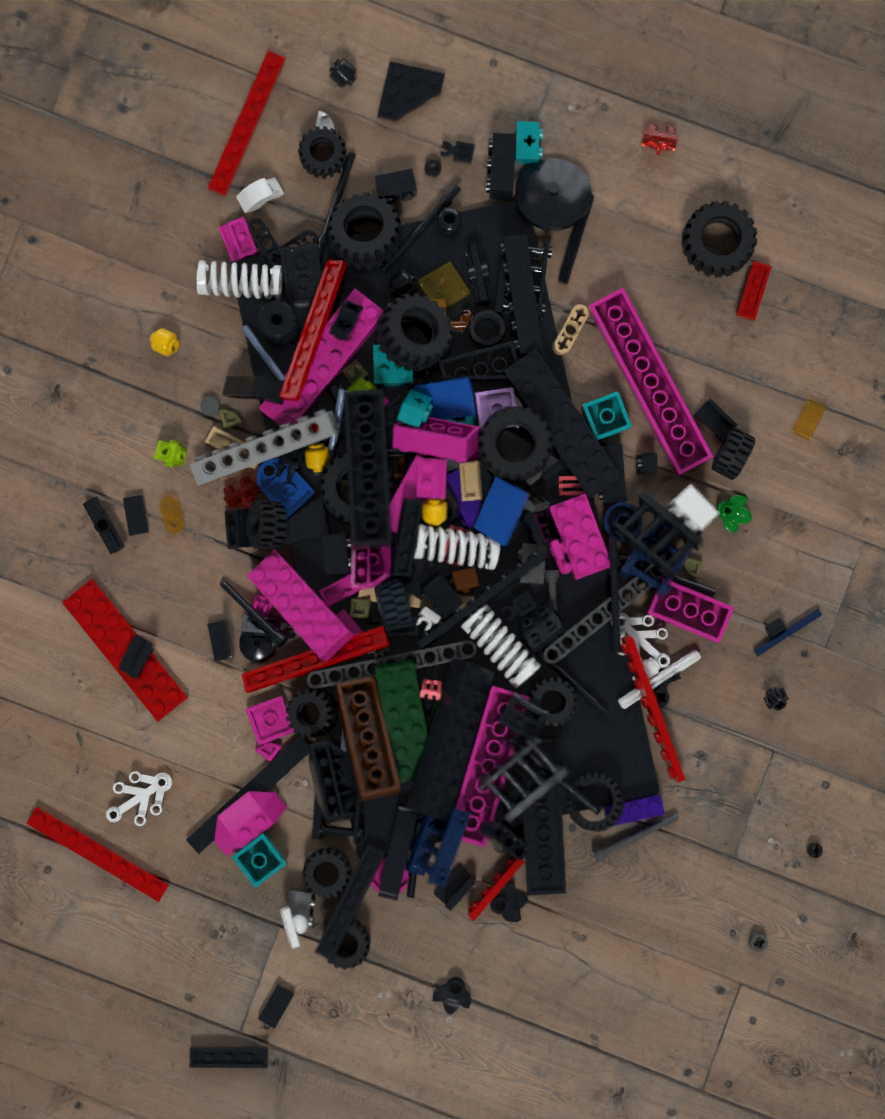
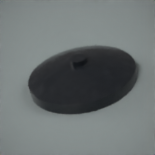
M547 158L531 164L522 172L516 184L515 201L520 214L528 223L542 230L560 231L576 225L586 215L591 203V185L586 174L574 163L560 158Z

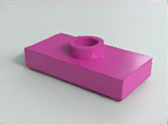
M350 573L322 588L319 592L324 602L331 607L362 589L351 590Z

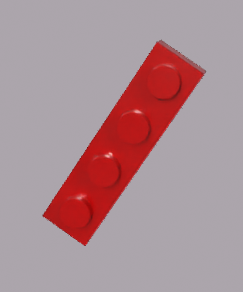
M511 857L506 863V870L503 873L501 871L498 872L493 879L495 881L491 887L487 886L480 894L482 898L478 902L474 901L469 906L468 910L470 912L468 916L473 921L476 920L523 865L524 859L517 860Z

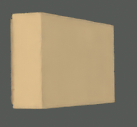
M480 461L459 463L462 501L482 500Z

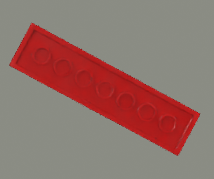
M94 579L89 580L62 602L157 722L188 699V696L153 653L139 679H134L129 674L118 669L134 636L138 634Z

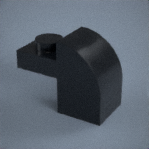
M346 300L341 306L337 319L329 330V334L338 340H350L358 325L364 307Z

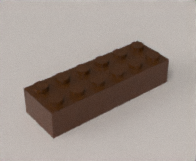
M375 677L336 684V697L360 802L398 794L400 786Z

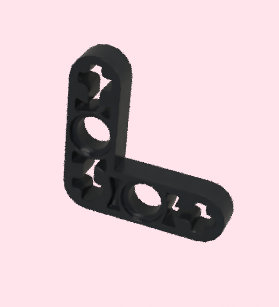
M254 218L248 224L252 237L272 267L274 265L282 266V262L279 264L272 262L275 255L281 257L279 248L289 247L290 245L299 246L301 244L298 241L305 242L308 235L310 237L314 236L313 243L311 244L318 241V236L314 231L306 230L279 247L262 219ZM256 223H257L258 226H259V225H262V226L260 227V229H261V231H262V233H263V235H262L261 237H260V235H259V233H258L257 230H254V231H253V229H254V224H256ZM264 239L272 240L273 243L270 248L262 246Z

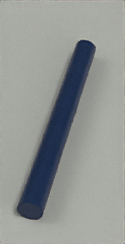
M817 609L754 649V653L757 657L822 616L821 612Z

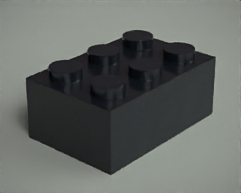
M493 133V139H489L488 156H492V158H488L487 174H491V177H487L486 193H490L489 199L512 200L516 134Z

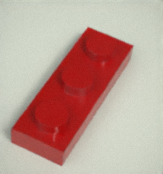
M753 261L736 313L737 317L755 321L772 266Z

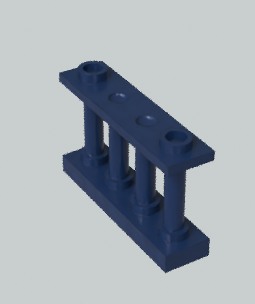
M660 524L643 542L647 548L661 540L659 538L660 535H658L661 529H669L665 524ZM698 531L696 534L702 538V531ZM669 543L663 548L671 554L678 550V548ZM694 548L689 549L672 567L675 570L674 577L671 579L667 576L663 583L638 569L639 566L637 565L640 560L650 561L634 549L620 570L621 577L628 580L630 575L637 576L658 589L657 598L660 600L663 595L667 596L672 588L670 584Z
M453 808L446 830L441 828L444 821L424 815L405 870L422 876L427 873L429 874L427 883L445 887L471 813ZM438 836L443 838L439 849L435 847ZM432 854L436 856L433 867L428 865Z

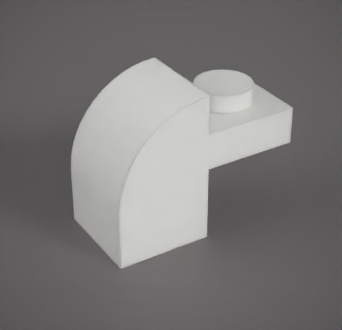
M275 177L267 180L262 178L244 188L236 198L244 212L248 213L260 209L267 201L280 198L284 192Z

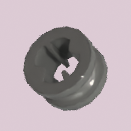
M754 933L749 937V945L753 950L760 952L766 949L768 941L764 935ZM757 937H759L760 940H763V942L760 943V947L754 945V942H756Z

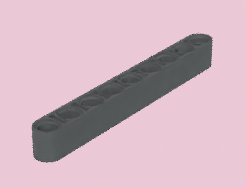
M667 551L663 553L659 558H661L666 563L667 556L671 553ZM653 564L648 565L642 570L658 581L664 577L662 574L659 576L653 575L652 568L655 566ZM637 576L619 589V612L652 587V585L646 582L645 587L640 588L637 585V580L639 579ZM624 590H628L631 593L629 600H625L622 597ZM611 596L548 645L542 652L543 660L549 664L558 662L611 620L612 612L607 609ZM595 613L601 617L599 624H595L592 621V616ZM580 625L586 628L584 636H580L577 633V628ZM565 637L571 640L569 648H565L562 645V640ZM550 649L556 652L554 660H549L547 657V652Z
M462 641L317 670L308 675L307 683L311 688L317 689L338 683L376 677V673L372 674L368 671L370 663H376L377 665L387 664L389 659H394L397 662L403 661L409 655L416 657L415 669L451 662L452 659H467L475 655L476 646L471 641ZM465 644L473 646V652L470 655H465L462 652V647ZM446 648L454 650V656L450 659L445 658L443 655V651ZM431 651L435 654L436 658L433 662H427L424 659L426 652ZM351 667L359 669L358 677L353 678L349 675ZM333 670L340 673L338 681H333L330 678V673ZM314 674H318L321 677L319 685H314L311 682V677Z

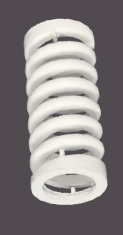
M200 260L198 263V295L208 296L213 291L215 296H220L223 292L226 297H230L234 293V296L239 298L244 293L246 298H251L254 293L257 299L262 298L263 294L267 300L272 299L273 295H275L277 300L281 298V265H274L273 269H270L272 276L269 287L268 266L266 264L262 266L261 280L258 286V266L253 264L248 287L246 263L242 264L239 286L237 263L233 262L231 264L229 285L227 282L226 262L221 263L219 284L217 283L216 261L211 262L208 285L206 271H209V265H206L205 260Z
M419 524L414 559H422L424 549L428 548L427 559L432 561L435 554V544L439 536L438 562H443L448 538L450 546L447 562L449 564L454 562L456 544L459 539L458 565L464 564L468 541L470 548L467 565L470 567L474 565L476 547L479 542L480 550L477 566L483 568L485 564V568L495 569L499 557L500 544L487 535L485 537L482 533L474 535L470 531L464 534L462 530H457L454 533L452 529H446L444 532L442 527H437L434 530L432 526ZM428 535H429V547H428L427 545H425V542H426V539H427ZM486 548L489 550V553L487 555L488 563H485Z
M486 604L469 618L461 628L468 634L472 631L471 629L476 627L471 633L470 638L476 639L483 635L478 640L477 646L483 647L489 643L484 649L485 655H489L497 650L491 657V662L495 663L506 656L497 668L501 671L511 665L504 674L506 678H510L520 671L515 678L512 677L509 680L513 687L517 688L541 664L534 657L524 661L529 651L523 649L518 652L522 647L520 641L510 645L515 639L514 634H509L503 638L508 631V627L502 626L496 630L501 624L500 618H496L488 623L493 618L494 611H488L491 608Z

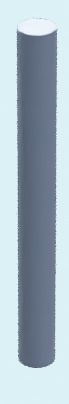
M248 325L243 326L242 331L277 380L284 384L286 377Z
M339 389L334 413L339 429L344 407V392L346 391L344 389ZM338 434L331 436L328 448L331 461L335 456Z

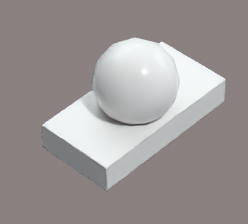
M288 907L281 908L280 913L289 945L292 948L299 947L297 934L306 932L309 926L308 920L303 915L292 917Z

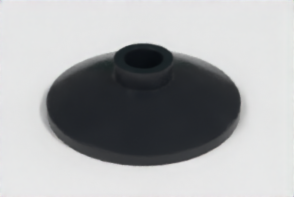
M240 636V650L244 657L250 661H267L275 654L277 649L272 643L271 637ZM257 639L261 641V645L259 647H256L254 645V642Z

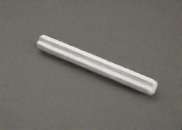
M697 650L691 651L650 678L652 690H655L700 660L699 652ZM635 688L618 700L620 706L626 709L640 700V697H642L641 692Z

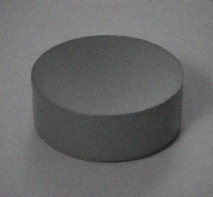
M206 397L202 400L200 409L203 414L212 417L218 414L220 404L215 398Z

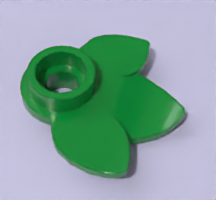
M732 496L728 501H723L717 506V515L723 520L724 527L730 532L736 533L739 524H747L752 520L750 511L745 508L747 503L745 496ZM726 507L729 510L728 514H726L724 511Z

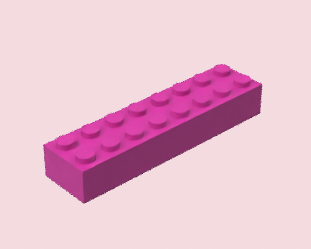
M354 289L346 299L364 307L351 339L347 341L338 340L329 334V330L339 314V308L325 326L300 401L284 400L283 405L264 401L259 407L261 412L279 426L289 422L291 426L297 424V419L308 414L378 325L377 321L383 310L357 289Z
M491 686L455 807L471 813L462 841L482 847L486 846L487 839L481 834V826L486 820L493 821L499 799L487 786L482 791L478 788L479 778L485 772H491L513 753L515 747L508 740L512 735L518 738V733L498 722L514 692ZM520 694L521 697L529 701L528 696ZM516 703L513 708L525 714L526 708ZM503 774L493 781L501 790L505 782Z

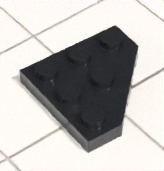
M390 61L377 118L397 122L406 114L423 106L430 99L439 96L442 92L445 73Z

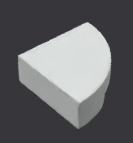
M319 111L316 127L319 126L320 129H323V126H327L328 130L334 129V124L326 113Z

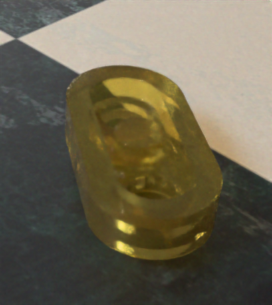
M165 497L159 505L165 528L172 534H179L185 528V521L179 502L173 497ZM172 503V508L166 509V504ZM173 521H177L178 523L177 527L175 528L171 526V523Z

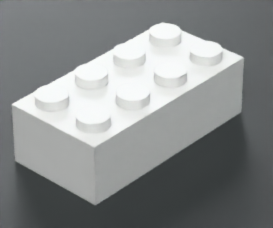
M692 485L682 490L665 506L670 513L695 533L702 530L718 514Z

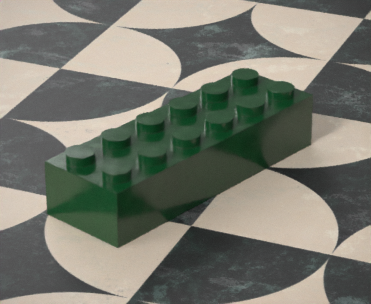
M409 659L375 666L386 729L399 783L415 779L428 737L414 660Z

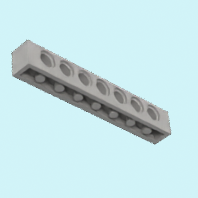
M324 409L314 413L315 417L311 419L305 416L297 419V424L291 426L289 422L279 426V431L274 432L271 429L263 432V437L257 438L255 435L245 439L246 443L240 445L239 442L228 445V450L223 451L220 448L212 451V456L207 458L205 454L194 458L195 462L189 465L197 486L340 433L333 412L329 411L326 413ZM313 422L319 426L318 432L313 430ZM296 429L301 432V438L296 437ZM278 436L283 437V445L278 442ZM261 442L266 444V451L261 449ZM244 449L249 451V458L244 455ZM227 455L232 457V464L227 461ZM211 461L214 462L216 466L215 470H213L210 467Z

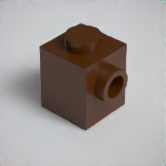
M475 567L452 572L453 576L449 577L451 587L456 588V592L461 591V594L472 592V588L479 587Z

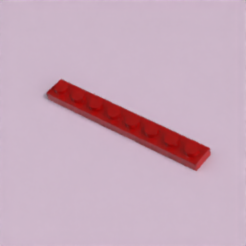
M268 50L208 185V190L226 197L285 64V57Z
M327 260L279 396L283 400L300 401L347 266L344 261Z
M380 626L354 635L327 662L322 660L313 650L242 673L245 692L251 693L390 646L387 631L384 626Z
M629 635L621 637V649L625 655L627 654L629 660L627 665L629 670L634 673L635 687L641 692L642 697H640L643 707L647 708L649 714L647 719L649 724L654 727L655 733L653 735L656 742L661 746L660 755L668 765V768H666L668 776L678 783L686 780L634 638Z
M38 806L26 823L157 902H160L169 887L168 883Z

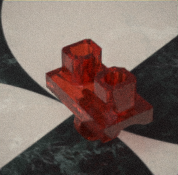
M649 124L647 130L644 131L642 145L649 146V149H656V155L660 156L661 150L676 149L679 135L676 134V128L667 127L664 133L658 132L657 125Z
M245 476L239 480L241 488L235 491L232 485L223 489L225 495L223 499L230 509L236 506L238 509L246 506L249 510V503L254 501V496L260 493L254 481Z

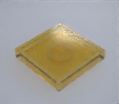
M451 262L418 280V284L425 295L429 297V300L437 301V305L440 308L446 309L470 295L469 289Z

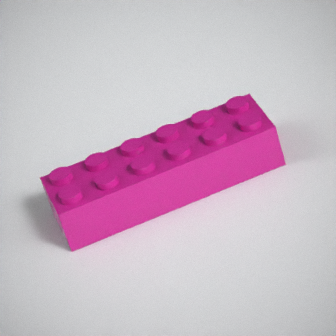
M275 549L247 575L252 583L322 660L327 662L354 636L350 629L282 554Z

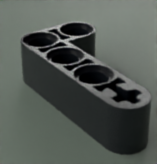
M226 376L222 395L235 399L264 400L283 405L284 400L279 396L284 384L257 376Z

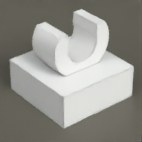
M425 606L417 614L420 618L416 621V625L418 626L421 621H425L427 626L424 630L427 631L431 626L436 625L441 617Z

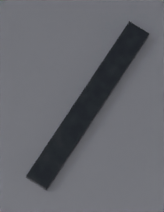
M299 736L188 837L186 841L200 854L214 841L218 815L248 791L267 792L309 754V744L303 737Z

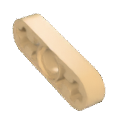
M579 304L570 310L552 344V349L557 355H564L571 349L588 318L589 312L586 306ZM578 310H581L582 316L579 317L576 322L573 321L577 316L576 312ZM567 325H572L575 328L573 335L566 332ZM564 338L568 339L565 341L563 345L565 348L560 350L559 344L564 340Z

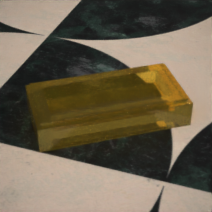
M809 398L792 433L809 441L827 406Z

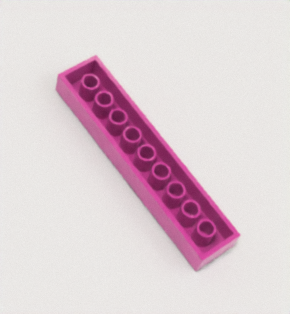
M624 288L590 304L588 311L676 477L712 459L711 451Z

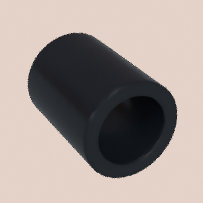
M778 618L764 628L767 634L773 638L784 631L786 626Z

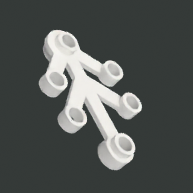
M620 613V619L624 620V624L620 626V638L625 636L626 632L634 638L639 654L640 645L654 658L662 669L667 668L670 664V657L665 653H659L644 638L666 639L668 631L665 628L636 631L631 625L643 624L646 627H650L654 623V618L651 615L629 618L627 614ZM647 617L650 618L649 624L645 623V619ZM660 630L664 631L663 637L659 636ZM662 657L666 659V662L663 665L660 663V659Z
M138 771L132 772L129 775L132 783L141 781L152 784L146 789L125 785L123 782L115 783L113 786L115 793H128L136 796L119 807L109 808L106 812L107 819L110 822L121 820L124 812L140 802L138 815L134 818V822L137 826H143L147 821L146 812L149 797L154 792H156L155 804L151 806L150 811L153 815L161 814L163 811L164 792L172 786V779L167 773H159L153 777L141 774ZM134 773L138 774L139 779L137 781L133 780L132 775ZM160 779L165 780L164 786L159 785ZM118 784L122 785V791H117L116 786ZM154 806H158L160 808L159 813L154 812ZM112 811L117 813L116 818L111 817ZM138 817H143L144 822L142 824L138 823Z

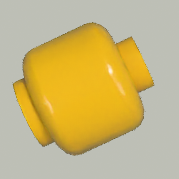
M160 328L153 332L150 337L153 351L164 356L176 353L179 348L178 336L169 330Z
M323 443L309 445V448L305 451L306 466L309 469H313L314 472L325 471L326 465L331 462L329 448L324 446Z
M437 498L424 500L422 519L431 526L441 525L447 518V503L443 499Z

